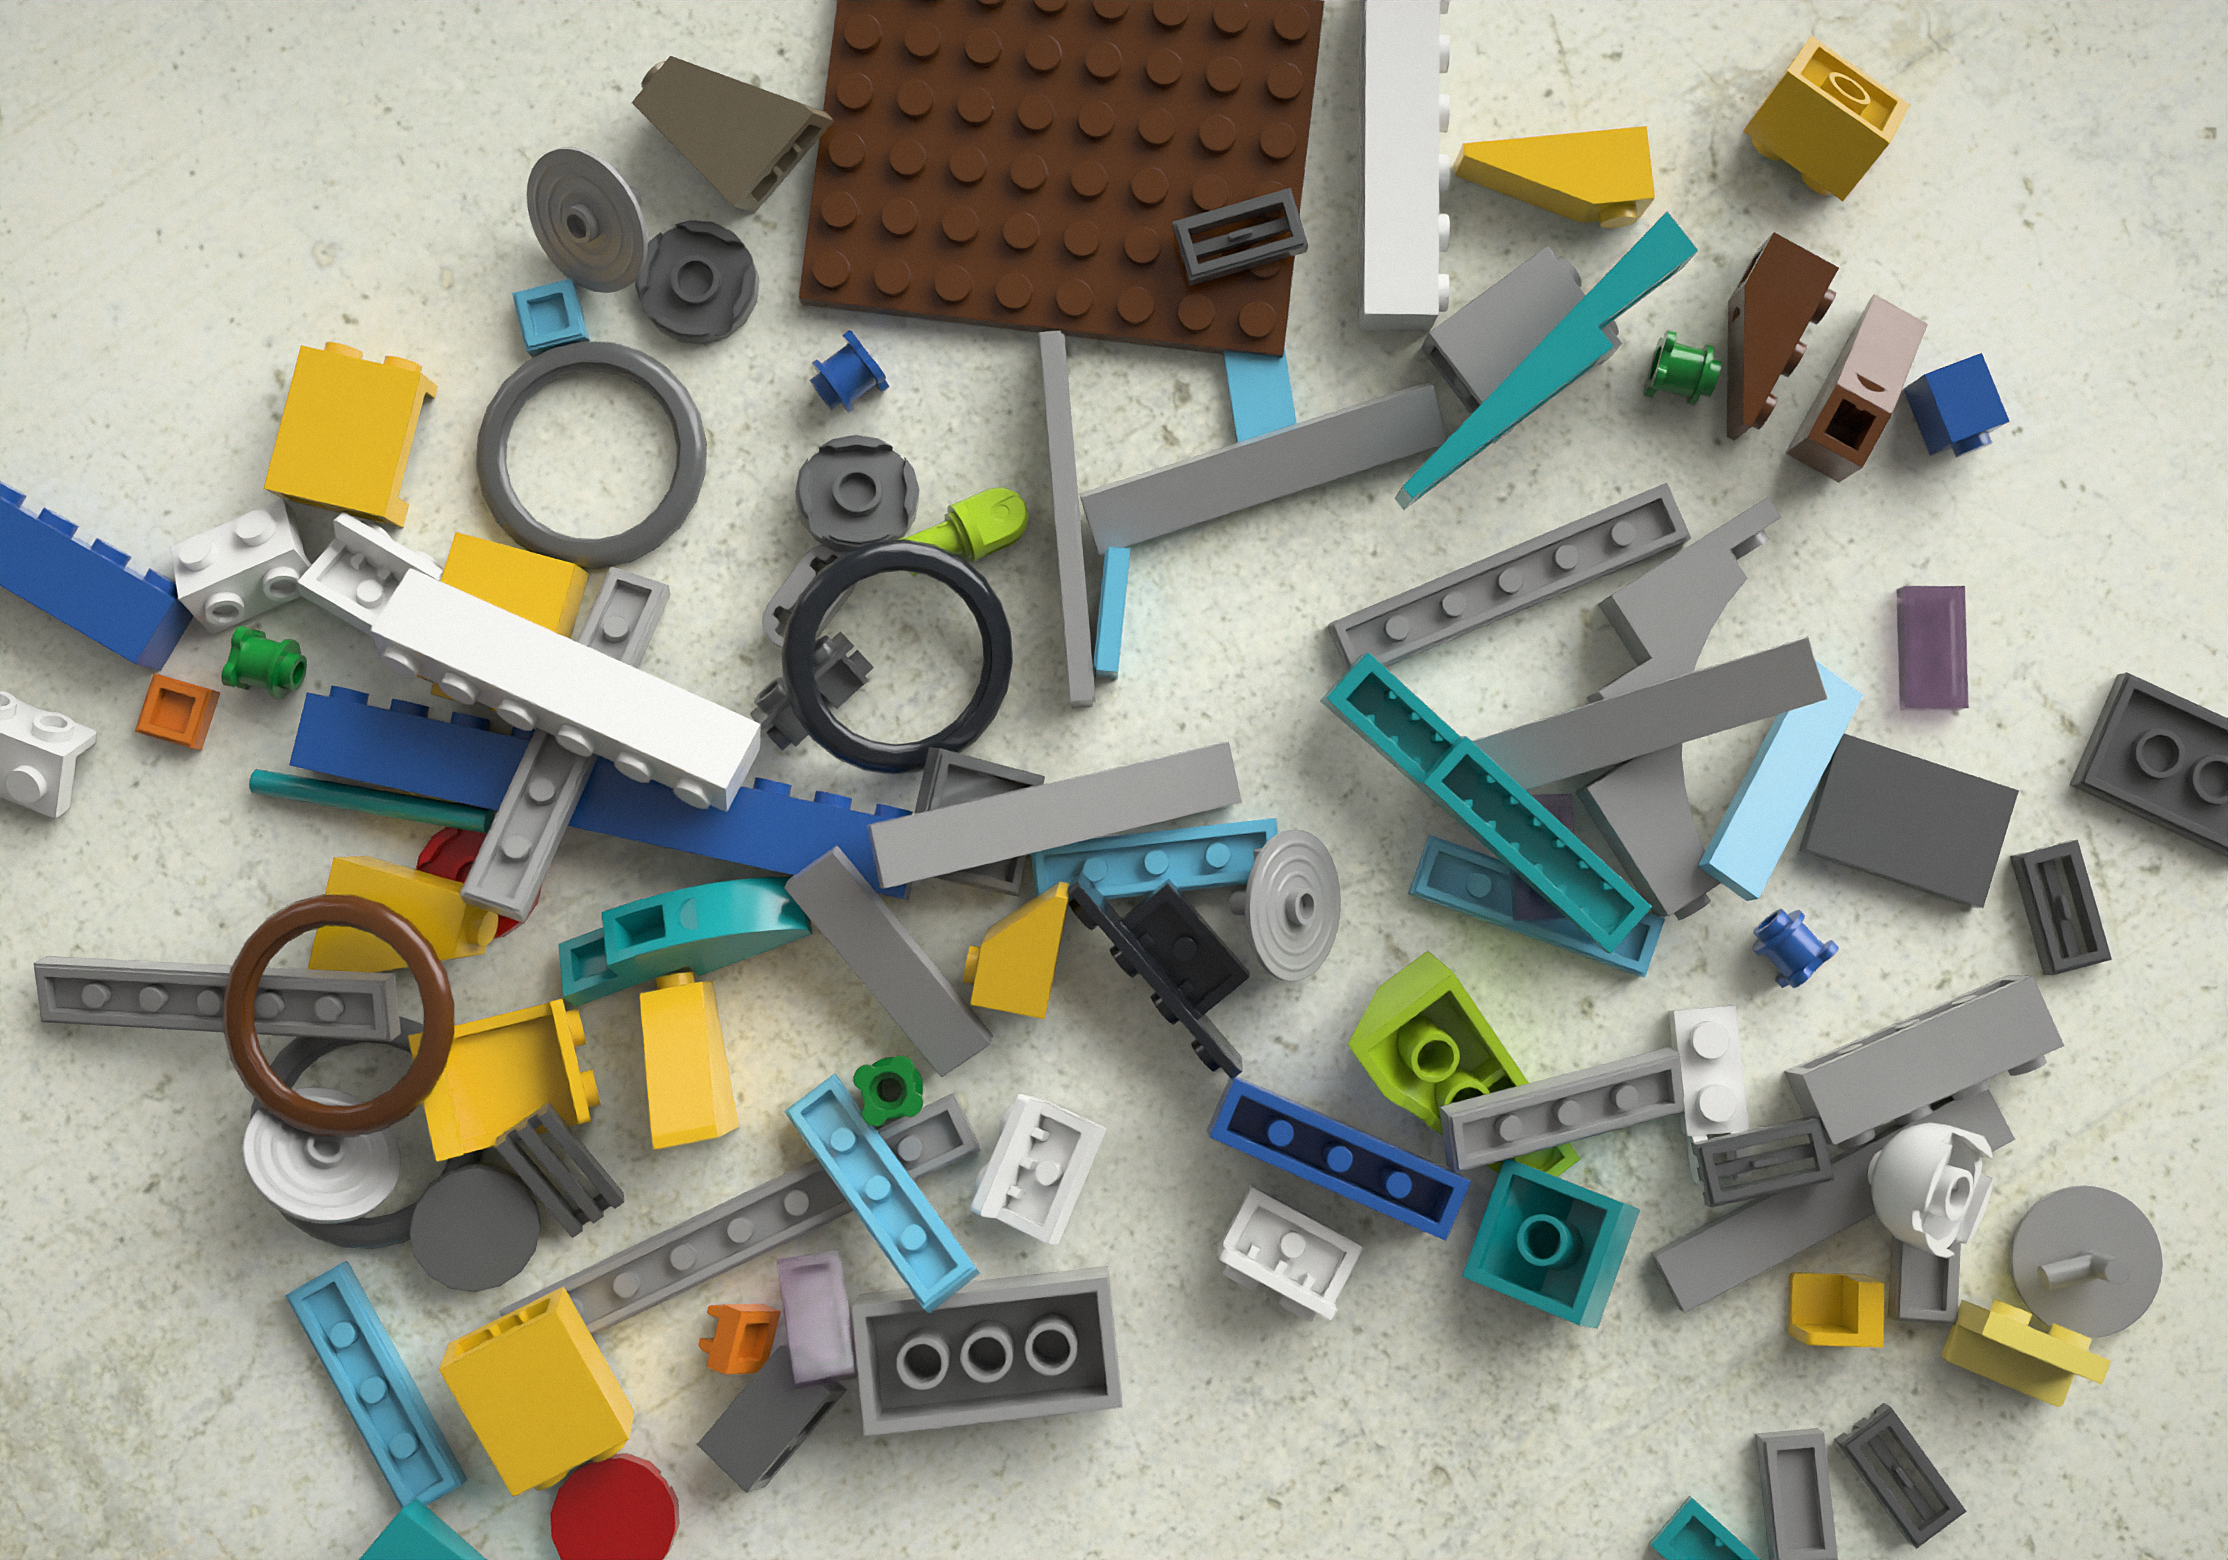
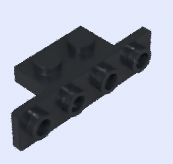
M1080 872L1071 880L1068 891L1074 897L1068 904L1077 918L1091 931L1098 926L1114 943V946L1109 951L1117 964L1131 978L1140 973L1155 991L1150 998L1157 1010L1172 1025L1179 1021L1185 1025L1196 1038L1191 1042L1193 1050L1211 1071L1216 1072L1221 1067L1231 1079L1233 1076L1237 1077L1242 1072L1241 1055L1205 1014L1250 978L1248 969L1170 879L1166 880L1121 918L1089 879Z

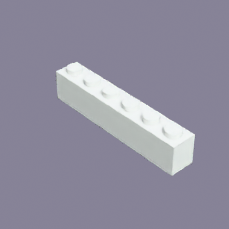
M1359 0L1358 330L1430 331L1439 312H1446L1448 309L1449 276L1448 274H1439V252H1447L1450 222L1448 214H1439V192H1447L1450 159L1448 154H1439V132L1448 131L1450 98L1449 95L1439 94L1440 73L1448 72L1450 60L1449 35H1440V14L1448 13L1450 0Z
M409 568L371 629L381 662L396 674L409 679L416 678L418 674L439 684L440 689L444 693L461 703L472 705L475 701L490 706L496 709L499 716L506 722L519 729L531 731L533 727H537L556 736V740L563 747L575 754L589 757L592 753H595L615 762L616 768L633 780L648 783L653 779L673 788L677 797L697 808L707 809L711 805L727 812L760 751L759 723Z

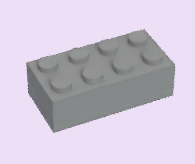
M1108 1266L970 1281L929 1314L922 1308L909 1288L859 1294L851 1305L864 1436L1122 1408V1388Z

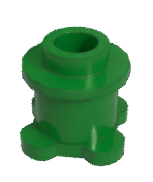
M1667 330L1664 337L1659 338L1643 395L1653 398L1656 390H1662L1687 397V404L1695 405L1700 395L1707 397L1712 395L1720 374L1721 361L1713 359V346L1705 345L1701 350L1676 343L1677 333Z
M239 626L233 633L230 654L227 663L223 667L221 680L223 685L229 687L237 686L238 688L249 690L253 686L267 690L271 698L279 700L283 699L290 690L296 691L301 686L306 675L307 659L304 655H301L300 645L296 640L285 639L280 643L266 639V635L262 631Z
M903 1055L885 1057L872 1065H862L855 1071L853 1083L861 1090L865 1104L862 1109V1118L869 1125L880 1126L887 1119H899L904 1116L914 1117L922 1110L924 1103L922 1097L923 1079L913 1061ZM885 1078H894L900 1083L902 1092L898 1099H889L883 1094L882 1082Z

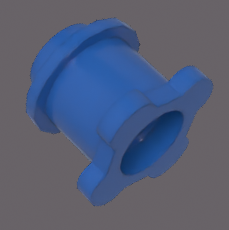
M851 330L842 335L847 343L846 346L823 363L817 359L812 362L818 374L809 380L831 410L841 404L848 413L854 410L851 403L875 385L881 392L889 388L885 380V374Z
M1778 909L1767 916L1753 931L1758 940L1753 945L1752 951L1757 956L1764 954L1780 971L1775 981L1781 988L1790 985L1792 988L1802 985L1824 962L1832 958L1839 949L1833 940L1825 944L1818 940L1803 923L1805 915L1800 910L1787 914L1783 909Z

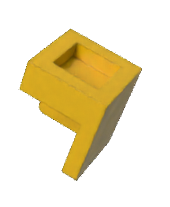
M1790 1273L1788 1335L1806 1345L1884 1348V1283L1865 1274Z

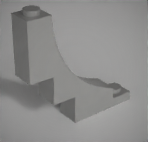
M1769 497L1598 603L1637 666L1586 697L1589 703L1681 676L1695 670L1697 660L1711 629L1727 603L1748 579L1730 550L1737 560L1770 540L1764 528L1782 518ZM1682 744L1625 760L1575 791V794L1639 894L1652 906L1650 911L1653 915L1661 917L1670 916L1674 913L1678 920H1682L1701 910L1711 902L1706 893L1721 883L1698 867L1705 850L1694 825L1686 793Z

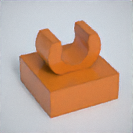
M722 1304L708 1306L707 1314L717 1317L719 1320L714 1338H700L698 1346L700 1349L709 1354L706 1367L725 1375L757 1373L769 1359L781 1311L765 1304Z

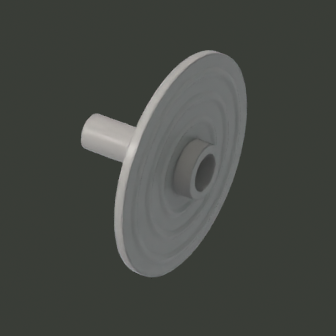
M561 147L543 155L531 170L526 193L529 218L542 249L552 263L566 277L572 278L576 284L583 288L600 293H612L628 287L641 274L648 251L647 230L640 209L642 200L639 192L634 187L628 186L611 165L587 150L576 147Z
M1287 830L1272 837L1264 847L1253 850L1254 864L1249 875L1246 891H1234L1230 896L1229 906L1233 914L1245 915L1246 929L1251 948L1264 970L1280 980L1300 981L1315 973L1331 951L1340 920L1341 896L1335 864L1324 844L1309 832Z
M307 1087L293 1090L306 1099L325 1105L351 1106L365 1102L349 1093L330 1088ZM262 1106L249 1122L242 1142L243 1165L256 1191L269 1204L281 1212L313 1223H343L358 1219L374 1211L392 1192L400 1173V1147L391 1126L383 1131L355 1138L322 1137L290 1126Z
M2083 1185L2062 1188L2037 1201L2021 1219L2013 1237L2010 1254L2011 1272L2015 1287L2020 1298L2031 1313L2049 1327L2054 1323L2088 1338L2112 1335L2135 1323L2152 1304L2162 1277L2161 1247L2157 1234L2148 1218L2134 1203L2124 1196L2095 1186Z

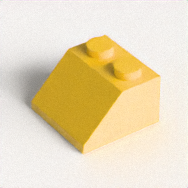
M1811 36L1757 109L1743 132L1752 138L1753 146L1762 155L1774 161L1783 159L1800 171L1802 180L1813 191L1824 196L1832 194L1843 202L1890 144L1910 105Z

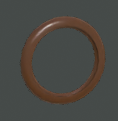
M323 894L293 902L269 916L246 940L230 969L223 996V1032L230 1060L247 1090L267 1111L290 1126L315 1135L355 1138L383 1131L408 1117L431 1094L447 1065L454 1038L455 1003L447 972L435 949L408 919L382 903L356 895ZM327 926L352 927L371 933L389 944L407 963L418 984L423 1004V1034L418 1053L407 1073L389 1091L371 1101L351 1106L325 1105L306 1099L287 1087L267 1062L260 1048L255 1028V998L260 978L270 960L289 941L307 931Z

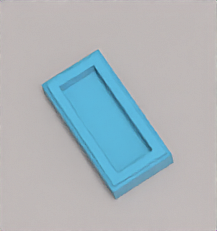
M1285 347L1283 358L1223 351L1237 443L1297 424Z
M1109 546L1108 550H1105L1093 665L1096 677L1118 679L1130 548Z

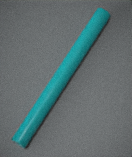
M260 769L253 771L249 781L250 791L254 794L488 834L494 821L492 809Z

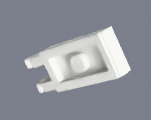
M1735 1005L1671 1010L1668 1014L1672 1049L1680 1053L1683 1080L1684 1112L1679 1113L1681 1134L1686 1136L1690 1173L1696 1186L1703 1185V1181L1699 1180L1697 1172L1699 1163L1697 1156L1693 1155L1691 1143L1706 1140V1135L1725 1133V1135L1749 1130ZM1750 1147L1728 1151L1727 1161L1751 1156ZM1751 1171L1732 1175L1734 1182L1751 1180L1750 1177H1752Z

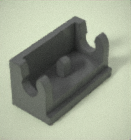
M781 1345L697 1445L746 1493L764 1488L847 1389L840 1382L835 1381L804 1351L798 1348L794 1353L786 1345Z

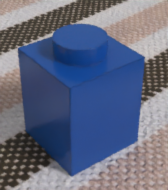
M1982 353L1926 373L1903 389L1930 456L1952 448L1956 458L1977 451L1992 444L1989 433L2010 422Z

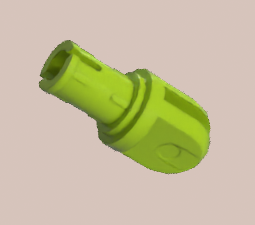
M1004 487L990 488L948 506L945 521L907 538L903 537L898 540L906 539L934 544L953 554H960L964 559L968 558L971 562H974L1018 541L1027 528L1029 512L1026 502L1017 492ZM909 572L911 576H915V575H918V574H919V573Z

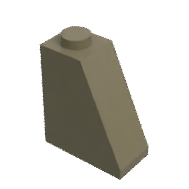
M669 56L666 61L657 63L646 73L641 83L643 89L631 102L733 207L757 212L834 122L824 111L673 56Z

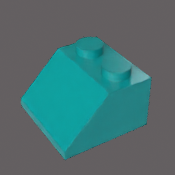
M1506 1159L1502 1164L1462 1277L1579 1326L1598 1329L1640 1209L1517 1161Z

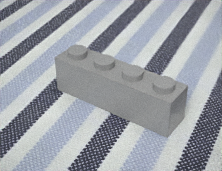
M2007 975L1787 1069L1784 1073L1804 1118L1810 1116L1820 1117L1825 1142L1830 1145L1837 1144L1839 1149L1843 1150L1872 1140L1875 1137L1873 1128L1891 1120H1895L1897 1125H1903L1928 1116L1933 1112L1930 1104L1951 1095L1953 1100H1962L1978 1095L1990 1088L1987 1079L2005 1071H2008L2010 1076L2034 1071L2047 1063L2045 1054L2064 1047V1044L2034 976Z

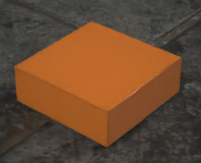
M153 673L135 732L202 751L221 692Z

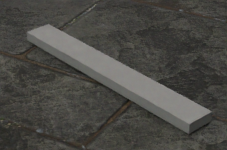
M955 1092L922 1107V1110L914 1117L904 1116L876 1129L914 1182L981 1150L978 1139ZM816 1158L499 1310L502 1317L564 1286L590 1334L593 1336L854 1210Z

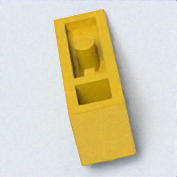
M1647 126L1463 143L1454 162V172L1457 177L1579 223L1600 221L1602 228H1621L1637 222V218L1642 217L1655 199Z

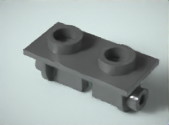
M841 631L832 639L828 635L818 639L813 650L814 678L820 694L822 693L836 709L869 681L865 675L874 668L858 650L850 657L845 655L854 645ZM779 677L773 680L755 698L754 703L757 707L750 715L755 722L760 724L761 730L770 722L774 724L766 734L783 751L791 743L797 747L809 734L793 712L784 688L783 678Z

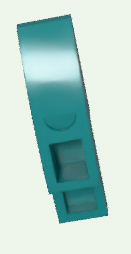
M792 877L730 880L674 890L636 900L601 912L602 928L558 944L563 997L572 1005L578 1007L689 966L701 976L812 935L811 920L784 888Z

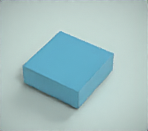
M572 278L512 293L525 348L531 356L540 355L554 347L580 341H590L577 284Z

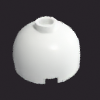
M1924 1123L1902 1130L1885 1145L1883 1150L1878 1151L1874 1155L1868 1169V1181L1871 1185L1873 1204L1878 1218L1895 1238L1911 1247L1946 1258L1954 1255L1952 1251L1947 1249L1954 1240L1964 1244L1971 1240L1985 1215L1992 1191L1993 1178L1981 1174V1156L1992 1159L1991 1148L1985 1138L1949 1125Z

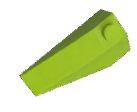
M1428 950L1377 988L1347 1044L1384 1097L1424 1121L1431 1129L1442 1136L1440 1106L1529 1083L1455 973ZM1570 1143L1510 1158L1555 1177H1558L1581 1160ZM1504 1160L1486 1166L1499 1174Z

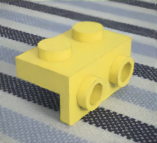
M1994 1298L1989 1310L1961 1300L1955 1325L1952 1324L1941 1355L1944 1360L2056 1407H2061L2064 1404L2075 1374L2103 1385L2111 1360L2088 1351L2091 1338L2052 1323L2049 1334L2038 1331L2028 1326L2032 1316L2031 1313Z

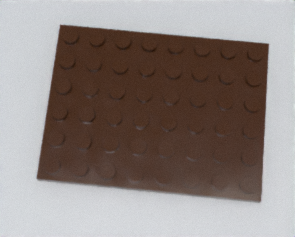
M837 0L823 111L834 122L819 138L799 291L801 304L1036 333L1061 330V334L1070 337L1222 355L1223 351L1283 358L1295 256L1189 286L1186 269L1179 254V246L1172 231V222L1288 188L1292 190L1300 216L1324 0ZM1281 209L1191 235L1190 238L1192 244L1241 229L1284 218V211ZM1288 232L1205 256L1197 259L1198 264L1215 260L1290 238L1291 234Z

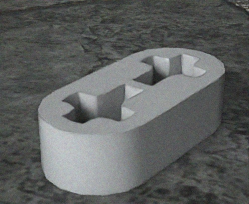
M823 544L813 547L803 556L767 604L763 613L762 625L767 637L777 647L782 648L784 638L779 635L783 629V625L777 619L779 614L783 610L792 613L800 594L817 575L814 568L820 561L829 565L844 553L835 552ZM856 584L843 592L828 609L816 633L815 641L851 595Z

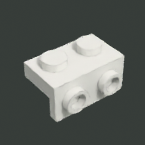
M284 498L259 509L249 511L241 517L204 533L194 535L170 547L178 599L205 629L212 634L301 597L297 581L312 565L304 554L296 513Z
M341 512L333 521L334 541L297 581L299 595L373 637L371 633L373 625L409 568L440 582L444 569L437 560L422 551H415L413 553L391 540L387 532L374 522L369 520H362L360 522L347 513Z
M0 691V798L54 819L58 818L70 809L76 757L95 744L96 730L76 723L64 714L42 710L17 700L7 692Z
M1019 1094L1015 1103L1006 1110L999 1125L1000 1138L990 1162L984 1165L976 1178L974 1185L975 1197L970 1210L982 1217L996 1218L1046 1244L1058 1246L1107 1128L1047 1100Z
M1250 1185L1216 1253L1218 1259L1227 1264L1222 1272L1225 1276L1252 1291H1256L1260 1283L1283 1294L1278 1302L1282 1307L1312 1322L1316 1313L1329 1320L1333 1319L1337 1311L1334 1303L1364 1247L1355 1240Z

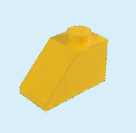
M1061 881L989 927L981 947L970 945L963 976V982L974 984L970 1005L1045 1019L1070 897L1068 887L1070 883Z

